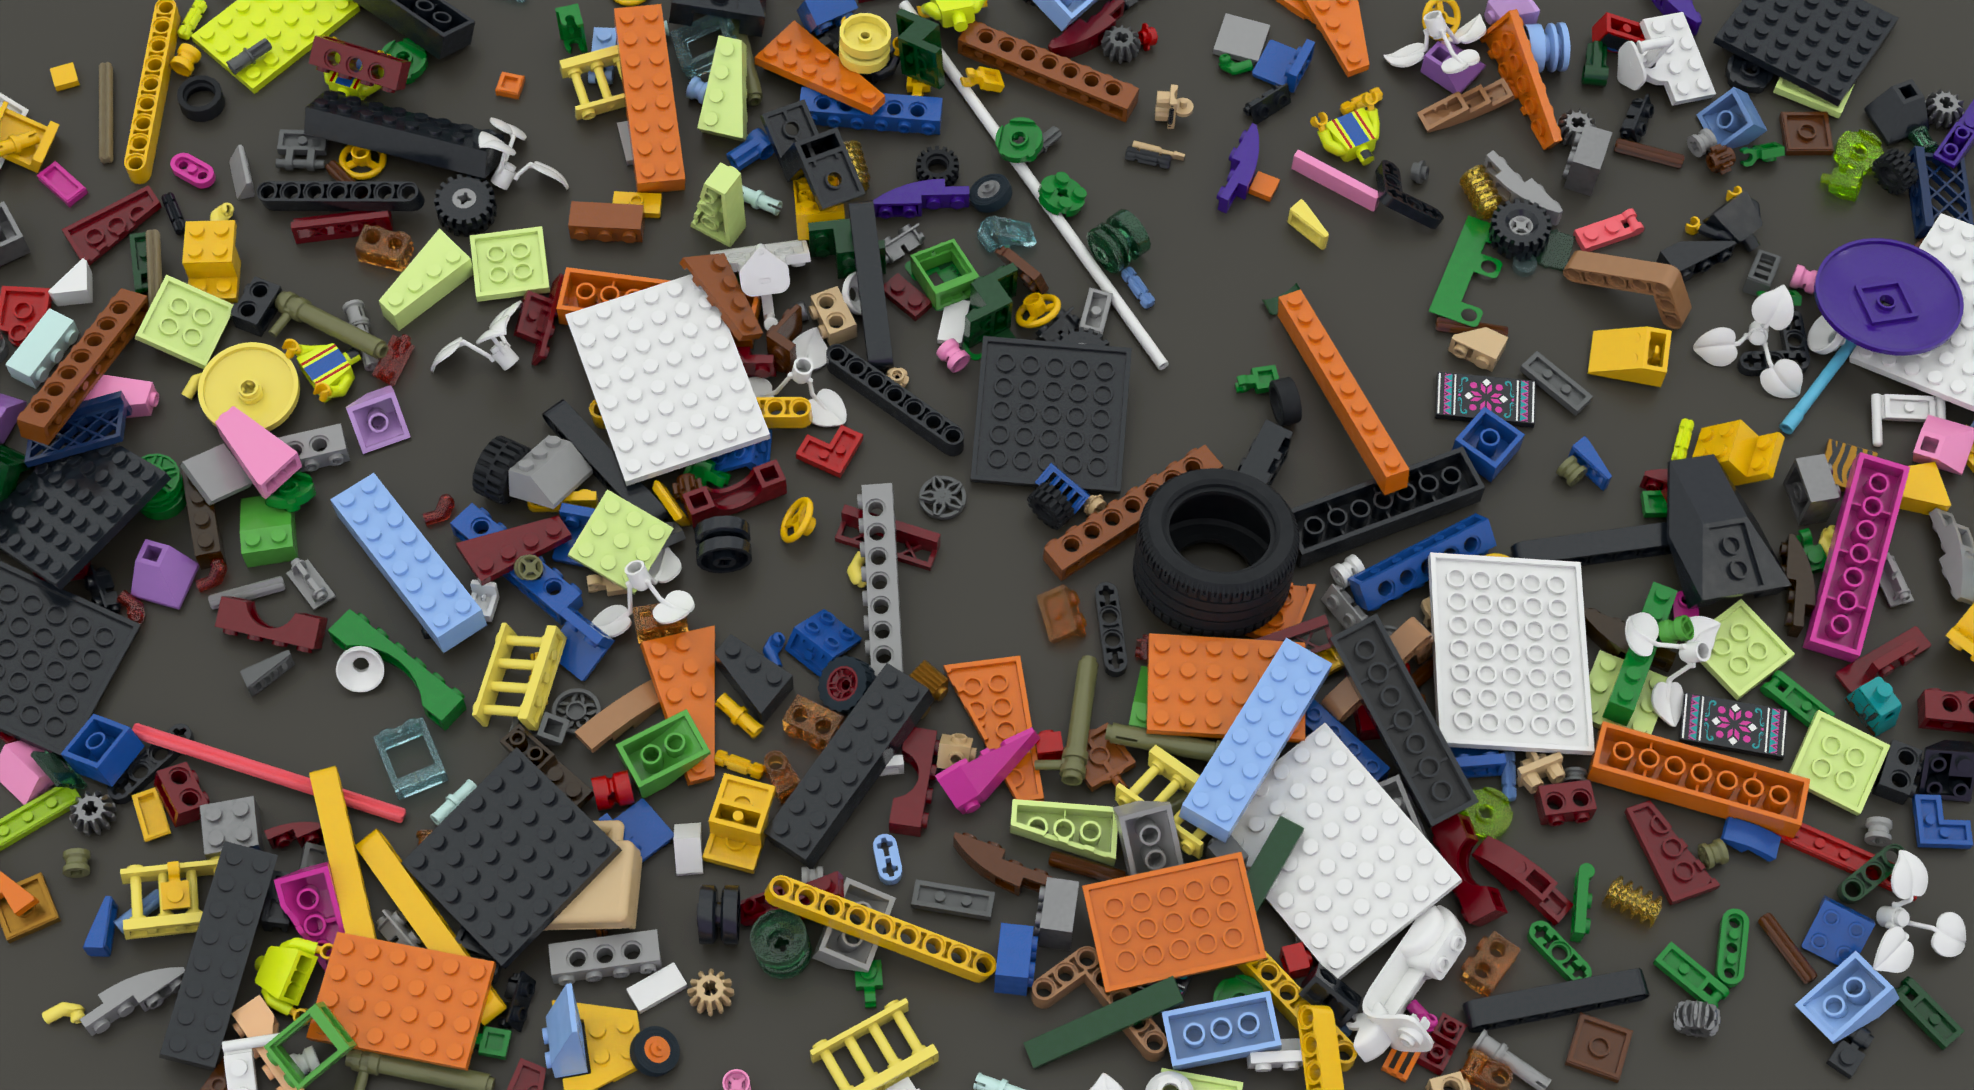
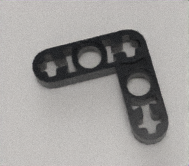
M1383 160L1375 171L1378 196L1381 203L1422 225L1436 229L1444 219L1443 214L1435 207L1404 193L1398 167L1388 160Z
M1794 309L1792 330H1790L1791 324L1783 330H1779L1782 350L1769 352L1771 359L1777 361L1781 359L1798 360V363L1802 364L1800 366L1802 373H1805L1810 364L1809 350L1803 317L1798 310ZM1794 337L1798 339L1800 345H1791L1788 342V338ZM1764 351L1744 352L1737 363L1738 371L1745 376H1760L1763 370L1770 368ZM1749 361V363L1752 364L1753 367H1749V364L1745 362Z

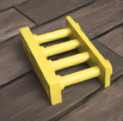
M617 45L559 60L562 78L569 77L572 79L580 105L575 106V117L577 120H589L598 114L626 107L624 93L612 96L603 70L608 66H617L622 80ZM588 71L595 73L603 99L589 102L580 76L582 73Z
M507 623L501 624L495 638V645L477 700L473 704L472 716L483 727H488L491 715L518 717L528 730L538 731L567 637L557 626L547 625L545 634L542 637L517 636ZM514 646L540 647L535 660L510 659ZM506 669L533 670L528 683L502 682ZM499 692L525 694L520 707L495 705Z
M1155 745L1149 751L1148 766L1150 768L1130 789L1119 783L1116 786L1115 800L1119 806L1135 801H1144L1138 795L1157 775H1163L1171 782L1153 801L1167 802L1178 789L1184 790L1189 794L1200 775ZM1179 810L1174 815V821L1180 848L1186 854L1200 859L1204 842L1201 840L1207 833L1197 828L1191 834L1180 825L1184 819L1179 817Z
M220 856L212 857L210 860L180 863V877L189 880L191 908H188V911L181 914H174L171 910H162L161 883L169 882L167 864L145 867L142 865H130L126 869H120L122 883L130 884L132 917L123 920L125 939L197 932L203 913L199 909L197 877L214 875ZM158 881L160 914L146 917L143 915L141 882Z
M904 998L901 1001L896 999L889 1002L881 1012L832 1039L818 1041L813 1045V1049L810 1050V1059L812 1063L823 1060L840 1090H885L907 1076L911 1077L938 1062L939 1053L934 1044L926 1047L920 1043L904 1016V1013L909 1011V1003ZM893 1019L913 1051L912 1055L904 1060L898 1059L880 1029L882 1025ZM868 1033H871L889 1064L887 1066L888 1069L879 1074L873 1071L856 1042L857 1039ZM844 1046L848 1048L865 1077L863 1079L864 1082L856 1087L848 1083L832 1055L833 1052Z

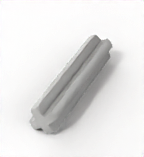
M277 576L211 594L208 596L209 604L215 610L219 608L221 596H234L251 600L284 591L285 582L282 576Z

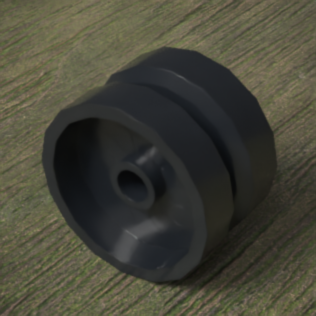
M715 516L699 522L694 528L697 546L696 561L697 566L702 570L713 573H729L741 570L752 562V550L749 543L751 540L750 526L745 519L736 516Z
M715 885L700 886L699 902L697 904L699 944H714L718 936V927L721 928V940L724 944H739L741 911L739 885H725L722 889L721 902H719L718 889Z

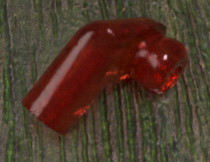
M449 494L440 496L434 511L423 514L426 526L449 519L455 506V501Z
M213 559L210 563L211 570L209 576L195 581L199 592L222 584L227 573V565L223 559Z
M123 590L117 600L127 607L128 619L141 624L145 619L144 604L128 591Z

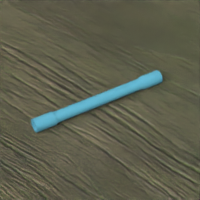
M1846 339L1844 345L1835 353L1794 409L1781 422L1779 428L1782 432L1789 435L1794 432L1803 420L1806 412L1857 346L1856 344Z

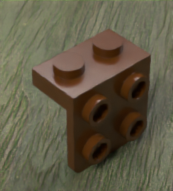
M798 304L794 305L792 309H787L779 323L772 325L766 334L768 355H774L777 371L781 373L785 372L788 374L792 372L793 364L797 359L796 344L792 341L802 331V307Z

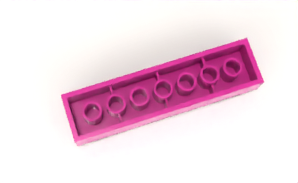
M1862 452L1853 460L1803 648L1851 663L1860 657L1909 474V466Z

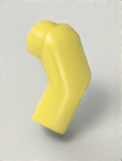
M228 202L223 203L211 212L210 221L229 220L233 216L234 206Z
M202 373L195 374L190 378L181 393L182 395L191 400L194 398L198 391V384Z
M1835 525L1824 528L1819 538L1818 544H1821L1826 557Z
M860 551L855 554L848 566L847 574L854 585L857 584L859 588H864L867 582H862L861 566L865 564V557H861Z
M61 1002L44 1011L42 1017L47 1024L63 1016L70 1017L72 1023L80 1024L82 1022L79 1019L85 1016V1009L80 1004Z

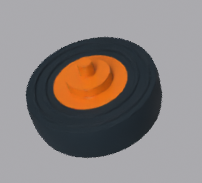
M647 1027L636 1034L631 1042V1061L636 1069L644 1075L650 1077L665 1075L675 1067L679 1060L680 1048L678 1041L669 1030L663 1027Z

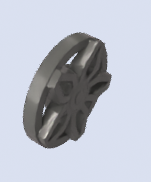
M936 475L926 481L921 487L919 503L925 514L931 518L948 520L959 515L964 509L966 492L960 481L949 476ZM938 482L941 488H937L935 483ZM944 482L950 483V484H948V486L945 488V483H944ZM932 485V490L926 491V489ZM957 487L954 491H950L951 488ZM959 492H961L962 501L956 497ZM924 502L934 503L933 511L928 509ZM936 507L941 508L938 513H936ZM946 508L954 510L953 512L943 514Z
M574 688L561 693L556 698L552 706V714L556 715L558 711L561 715H565L562 718L571 721L566 734L575 735L577 729H571L576 723L577 727L580 728L582 726L580 722L583 720L587 722L589 721L588 717L601 712V706L593 693L585 689ZM573 695L570 703L561 702L566 697ZM580 695L581 701H576L578 696ZM584 695L593 700L594 703L585 704ZM587 709H595L591 712H587Z

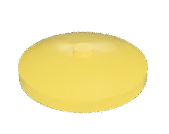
M257 342L237 344L218 353L204 368L198 384V398L201 408L215 427H217L215 421L218 420L219 416L234 406L266 430L271 431L288 419L294 411L300 396V381L291 360L279 349Z

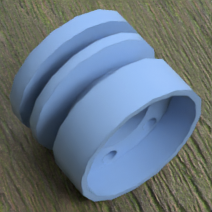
M1557 22L1556 25L1548 23L1545 31L1539 23L1524 24L1523 27L1527 39L1531 43V51L1538 64L1539 73L1544 70L1545 65L1549 72H1554L1556 69L1559 72H1565L1569 66L1571 51L1570 36L1566 23Z

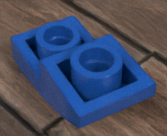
M1727 817L1721 839L1724 843L1741 853L1750 850L1771 862L1777 857L1781 836L1756 824Z

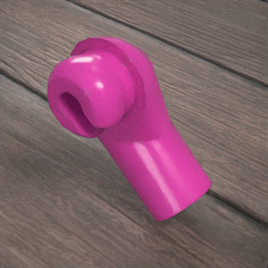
M1416 999L1413 1000L1406 1009L1411 1015L1413 1013L1416 1014L1420 1021L1423 1016L1426 1017L1430 1022V1027L1426 1031H1434L1438 1024L1437 1017L1429 1014Z

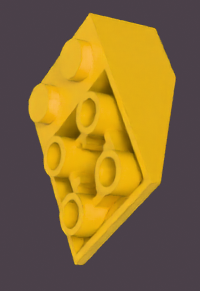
M828 176L830 185L839 186L838 177ZM806 177L793 180L798 240H809L808 223L845 219L844 203L820 212Z
M1648 326L1593 331L1587 374L1661 387L1667 373L1672 331Z

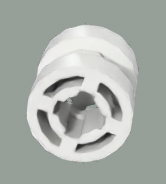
M1354 554L1346 557L1342 564L1337 563L1330 568L1334 581L1337 585L1344 588L1350 585L1349 577L1365 570L1361 560Z
M313 1046L305 1048L302 1052L303 1054H290V1057L304 1075L308 1074L309 1071L312 1072L320 1065Z

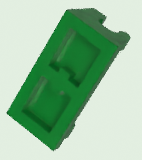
M578 3L555 8L560 39L564 41L566 51L571 54L572 49L570 45L577 43L581 53L588 52L584 24Z

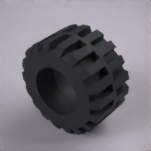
M502 435L493 438L484 448L475 465L472 480L473 490L477 494L501 505L512 502L515 497L509 496L508 470L529 453L531 449Z

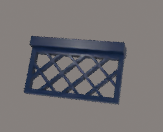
M1915 146L1908 154L1911 158L1909 161L1911 163L1914 162L1916 165L1913 168L1918 170L1916 174L1918 175L1917 182L1908 188L1915 238L1922 239L1924 236H1927L1934 225V220L1945 210L1950 212L1956 219L1974 225L1965 159L1963 158L1957 165L1958 173L1955 174L1945 163L1933 158L1934 153L1925 152L1924 147ZM1926 161H1932L1938 168L1933 171L1926 165ZM1941 170L1950 180L1945 182L1936 173ZM1929 179L1934 180L1941 188L1936 191L1929 185ZM1951 182H1955L1961 188L1959 194L1949 186ZM1942 190L1946 191L1953 198L1950 202L1939 194ZM1933 198L1943 206L1940 211L1932 205L1931 200ZM1955 201L1963 207L1964 212L1962 214L1952 206Z
M122 391L82 401L54 437L57 440L50 446L28 439L24 461L26 466L32 467L122 442L124 439L126 416H130L132 413V408ZM100 426H105L98 433L95 432ZM112 430H116V434L106 436ZM78 431L81 432L75 439H71ZM89 436L92 437L88 442L82 443ZM65 443H68L67 446H65V447L62 448V449H59L62 445H64ZM42 449L45 450L40 455L35 456Z

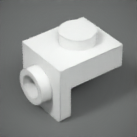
M473 579L470 584L472 590L471 597L482 609L486 622H492L500 598L497 584L489 582L481 586L478 580Z

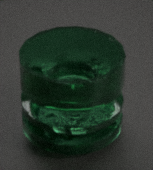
M1120 209L1106 219V223H1100L1096 228L1087 233V242L1092 254L1107 271L1114 274L1128 266L1131 260H1136L1145 254L1151 247L1150 239L1144 226L1126 209Z
M776 909L761 915L753 924L750 934L751 946L763 972L774 978L786 979L795 977L804 971L810 963L812 946L806 926L800 916L783 909ZM785 946L786 950L781 952L780 947Z

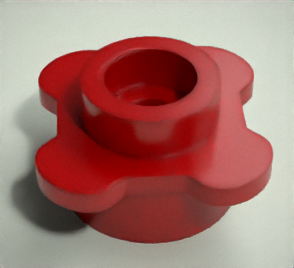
M1143 23L1138 35L1143 49L1149 51L1150 46L1156 45L1158 35L1154 27H1149L1147 23Z

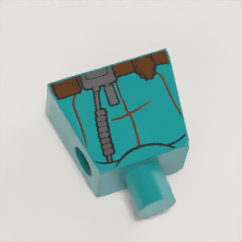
M1879 676L1860 686L1844 698L1873 737L1881 735L1896 725L1902 707L1901 702L1893 693L1892 686L1884 682Z

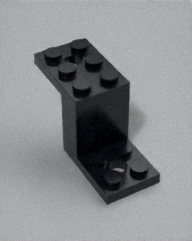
M805 99L760 116L787 182L805 176L820 212L866 194L838 127L819 133ZM786 125H794L797 129V134H788ZM828 176H837L839 186L830 185Z

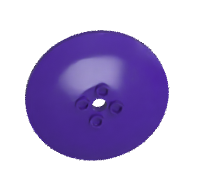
M1868 238L1852 241L1838 247L1823 260L1814 282L1815 300L1827 323L1848 341L1881 354L1908 356L1931 351L1952 337L1963 315L1964 302L1962 291L1949 269L1928 252L1897 240ZM1880 301H1884L1891 306H1885Z

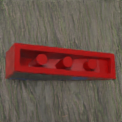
M1608 12L1592 27V42L1603 41V44L1607 45V51L1618 53L1621 46L1627 41H1633L1636 44L1638 40H1646L1639 22Z

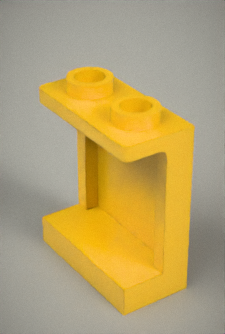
M4 101L0 108V142L6 140L10 135L17 136L35 129L37 134H34V136L39 135L40 144L22 149L18 154L11 153L2 158L38 173L56 136L59 124L50 121L49 125L45 126L7 108L8 102Z

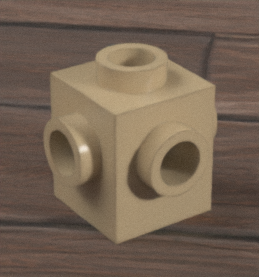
M961 733L952 735L942 734L939 743L937 768L947 769L965 758L968 762L976 759L977 748L972 747L973 738H968Z

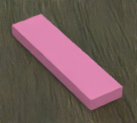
M1297 150L1294 154L1291 169L1372 212L1378 207L1379 196L1377 190L1300 150Z

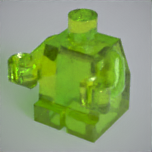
M1840 156L1838 160L1839 167L1833 169L1832 175L1822 173L1820 182L1829 184L1828 192L1833 195L1856 202L1863 184V169L1849 168V158Z

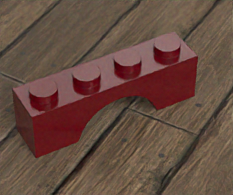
M777 459L753 467L747 477L732 486L722 489H711L703 486L682 494L684 509L694 529L699 522L715 516H729L787 494L786 478Z
M221 596L215 627L223 628V633L238 636L239 632L248 634L247 639L263 641V638L271 639L273 645L287 647L288 644L297 645L296 650L312 653L313 649H322L328 618L307 613H295L287 624L277 628L266 624L259 617L255 601L234 596Z
M914 727L903 743V760L916 771L918 781L910 792L893 798L889 819V833L921 837L922 828L927 829L929 813H926L925 809L926 804L932 803L933 788H929L930 780H935V775L937 774V764H933L934 757L938 756L940 740H937V730Z
M1455 814L1431 827L1434 834L1433 842L1436 848L1440 850L1442 857L1462 879V883L1454 888L1453 892L1460 900L1462 905L1461 913L1464 919L1469 924L1481 927L1507 914L1508 912L1499 889L1490 886H1480L1470 873V853L1479 841L1470 817Z

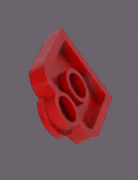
M1 287L0 331L8 335L12 345L19 347L48 309H51L52 298L48 292L51 288Z

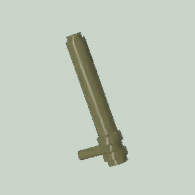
M711 15L698 18L701 27L723 21L728 29L729 37L742 40L747 45L746 101L750 106L759 105L762 102L763 93L749 37L745 34H739L740 20Z
M291 291L279 293L275 300V307L282 314L268 331L275 338L287 323L293 319L299 323L304 322L376 359L384 358L388 353L389 348L385 341L312 305L311 301L299 297Z
M1090 655L1083 656L1078 662L1066 748L1062 752V759L1035 760L1034 763L1035 770H1060L1061 781L1070 786L1082 784V780L1086 777L1087 769L1085 766L1088 763L1089 756L1087 744L1099 666L1097 659Z
M1114 722L1113 725H1107L1105 739L1110 740V743L1144 750H1151L1157 745L1171 755L1207 762L1210 761L1222 741L1217 740L1214 742L1187 736L1146 734L1145 728Z
M352 1049L348 1052L345 1059V1066L351 1067L352 1071L358 1072L354 1090H365L369 1074L375 1076L384 1074L455 1090H494L496 1078L491 1077L489 1073L470 1069L465 1071L358 1049Z

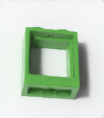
M955 239L941 242L938 245L910 255L911 272L936 310L970 298L971 283L979 275ZM952 261L962 276L934 286L925 271Z
M319 1002L310 1007L264 1047L268 1051L266 1055L270 1062L275 1066L279 1065L285 1073L283 1077L288 1085L300 1090L309 1086L356 1047L357 1044L326 1004ZM314 1019L337 1048V1051L305 1076L283 1048L282 1044Z

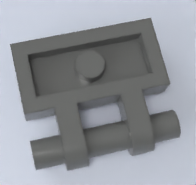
M280 129L277 151L279 155L286 156L285 159L276 158V168H285V170L294 171L295 168L307 169V171L325 169V160H317L316 157L326 156L328 139L304 134V130ZM295 155H307V159H295Z

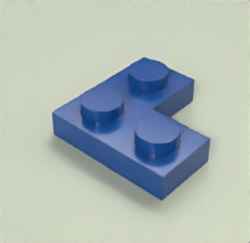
M1914 794L1912 805L1917 847L1970 849L1973 846L1970 820H1944L1941 795Z

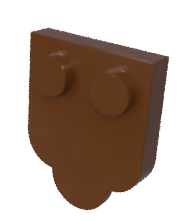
M1002 246L999 250L996 249L994 251L996 256L1006 265L1012 262L1018 268V276L1024 281L1023 285L1029 291L1045 294L1049 290L1041 273L1010 248Z

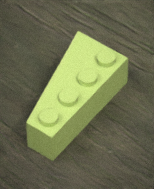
M718 36L697 128L703 133L745 142L748 136L746 101L747 45L742 40Z
M720 162L703 185L700 194L701 199L697 204V211L694 213V220L690 227L731 248L746 228L741 173L735 167L726 166Z
M439 228L380 298L379 303L383 316L400 331L474 275L471 258Z
M1020 799L1012 800L1010 833L1114 867L1118 829L1113 807Z

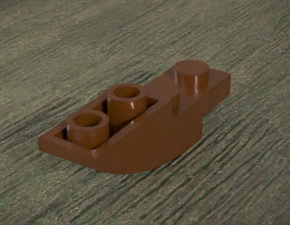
M955 832L953 847L962 859L980 876L1005 891L1017 896L1020 895L1022 887L1040 892V886H1046L1047 877L1052 878L1042 869L1035 868L1032 870L1023 867V864L1016 860L1006 861V849H1003L995 842L988 841L986 843L977 840L974 835L969 833L960 834Z

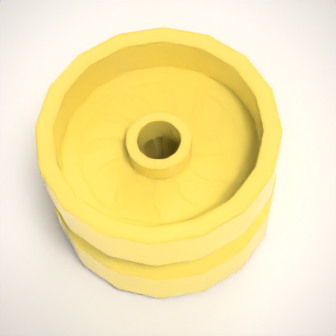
M859 13L845 19L840 26L839 59L842 65L850 71L859 74H871L883 69L890 60L891 28L888 23L880 16L871 13Z

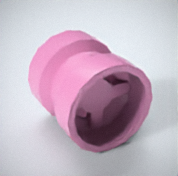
M1797 264L1789 287L1794 289L1803 288L1805 293L1812 295L1818 271H1808L1805 266Z
M954 338L945 341L936 352L941 361L947 362V368L952 373L962 370L971 358L965 350L960 349V344Z
M730 1070L723 1077V1090H751L749 1076L743 1070Z

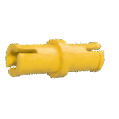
M32 129L17 136H8L6 140L0 142V157L11 153L18 154L22 149L40 144L39 135L34 136V134H37V131Z
M723 693L717 699L715 706L731 718L730 722L733 725H739L752 739H755L763 731L764 726L748 713V709L737 704L727 693Z

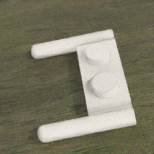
M1872 394L1873 446L1880 447L1883 444L1882 419L1886 421L1925 422L1928 415H1932L1946 420L1945 400L1934 396Z
M279 1033L222 1041L228 1090H258L252 1048L264 1047Z

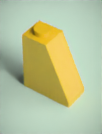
M1936 462L1909 466L1910 470L1899 509L1929 515L1935 508L1948 511L1951 503Z

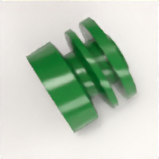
M159 453L141 457L165 471L171 480L140 512L153 520H167L177 516L187 503L183 477L176 462L169 456Z

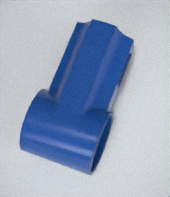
M757 128L749 133L745 142L728 152L726 156L730 165L741 171L759 158L762 160L769 158L773 155L774 150L768 135L761 128Z

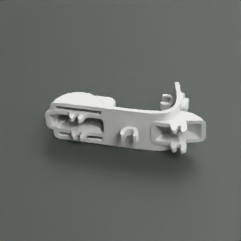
M1433 905L1414 921L1368 989L1363 999V1013H1355L1352 1016L1355 1022L1346 1023L1349 1030L1358 1031L1354 1040V1049L1365 1063L1379 1057L1389 1046L1404 1052L1431 1051L1434 1041L1426 1031L1430 1027L1429 1020L1423 1016L1420 1021L1414 1013L1411 1016L1404 1015L1403 1013L1427 979L1442 980L1465 947L1466 936L1464 929L1449 909L1441 905Z

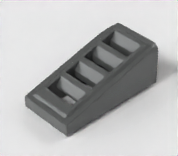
M1759 249L1746 279L1743 292L1758 297L1756 295L1757 291L1768 292L1782 257Z
M286 650L242 669L240 673L251 697H253L292 668L295 663L290 651Z

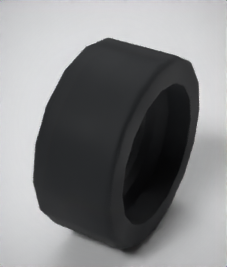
M206 75L190 77L180 85L177 91V100L182 113L188 119L195 122L212 120L220 115L224 109L225 98L221 86L212 77ZM199 91H210L215 94L213 100L204 106H191L187 103L190 96Z
M1291 377L1272 380L1269 384V397L1277 423L1280 426L1299 423L1302 419V406L1294 380Z

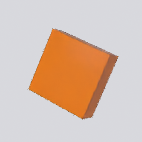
M502 72L495 89L496 95L519 100L525 83V76Z
M1258 171L1248 193L1270 202L1279 186L1280 179Z

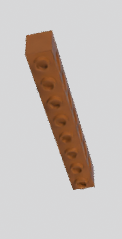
M974 21L968 24V28L958 38V54L1125 123L1138 103L1139 88L1133 84L1125 83L1113 78L1109 74L1093 70L1087 65H1081L1067 57L1054 54L1046 48L1032 45L1026 40L1010 36L1006 32L993 29L982 22Z
M121 288L110 299L107 307L98 314L95 322L90 328L86 329L83 337L72 347L67 357L59 363L58 368L51 377L46 379L40 391L32 397L31 402L24 411L19 413L17 424L21 437L46 445L50 444L139 330L149 310L148 296Z
M1206 445L1198 449L1193 448L1180 461L1171 462L1160 474L1155 473L1151 475L1143 485L1131 488L1119 500H1112L1104 510L1099 513H1092L1079 526L1074 525L1070 527L1065 535L1059 539L1054 538L1045 545L1043 560L1059 580L1063 581L1137 533L1141 513L1149 499L1147 497L1151 496L1164 482L1189 470L1223 469V465ZM1128 509H1135V510H1137V512L1131 513V512H1129V511H1127V510H1128ZM1107 522H1115L1117 525L1111 526ZM1087 535H1095L1097 538L1090 539ZM1075 548L1077 551L1069 552L1066 549Z

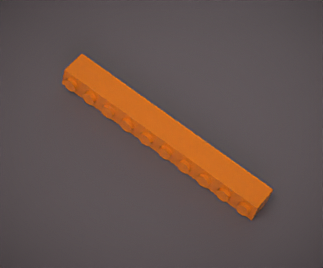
M1300 289L1278 297L1277 316L1383 494L1387 495L1407 488L1409 477L1407 464L1302 290Z

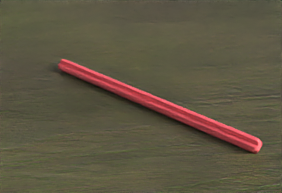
M139 723L133 725L132 730L141 741L314 796L311 780L308 777ZM343 789L347 807L397 823L404 821L406 816L405 808Z

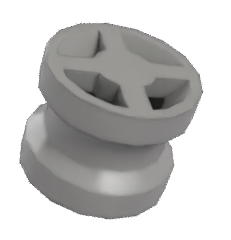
M1704 128L1699 131L1698 135L1693 134L1689 136L1687 145L1694 156L1701 157L1705 155L1706 151H1711L1710 147L1717 145V140L1711 130Z
M1880 816L1866 819L1865 826L1868 832L1864 837L1865 842L1872 846L1883 847L1892 843V836L1890 835V830L1893 828L1892 820Z
M817 866L815 869L802 867L803 883L824 876L823 866Z

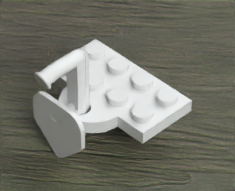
M1683 12L1643 19L1639 24L1646 40H1638L1636 44L1633 41H1627L1619 49L1617 79L1621 84L1632 90H1639L1646 81L1654 85H1664L1672 106L1709 99L1716 94Z
M806 240L771 244L759 243L755 246L710 251V254L725 253L733 272H739L741 289L746 295L751 297L761 296L764 327L767 331L772 325L778 324L774 314L772 294L782 293L788 289L790 285L788 265L800 267L804 266L806 262H811Z

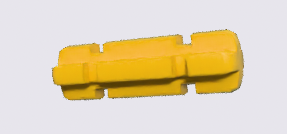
M1375 87L1369 90V92L1352 98L1351 102L1346 101L1340 105L1341 113L1346 115L1360 108H1366L1367 106L1361 101L1364 94H1367L1369 102L1373 100L1372 92L1378 94V101L1382 100V91L1379 87Z
M718 750L714 756L715 765L721 767L726 765L727 769L744 775L751 774L750 777L755 779H761L764 774V765L754 762L752 764L751 760L734 754L728 755V752Z

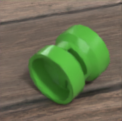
M1687 615L1678 616L1673 621L1670 619L1663 620L1658 624L1659 637L1662 643L1676 644L1679 640L1685 642L1694 637V627Z

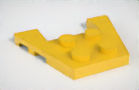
M577 1003L581 1023L584 1022L591 1074L562 1079L564 1090H598L612 1081L616 1082L637 1071L630 1058L631 1042L636 1034L640 1032L637 1011Z

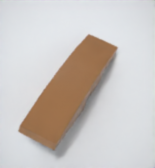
M1501 78L1484 88L1480 84L1463 94L1457 91L1417 112V115L1427 133L1481 116L1515 100L1505 79Z
M652 679L596 714L575 731L576 737L594 753L608 740H616L631 726L635 729L661 707Z

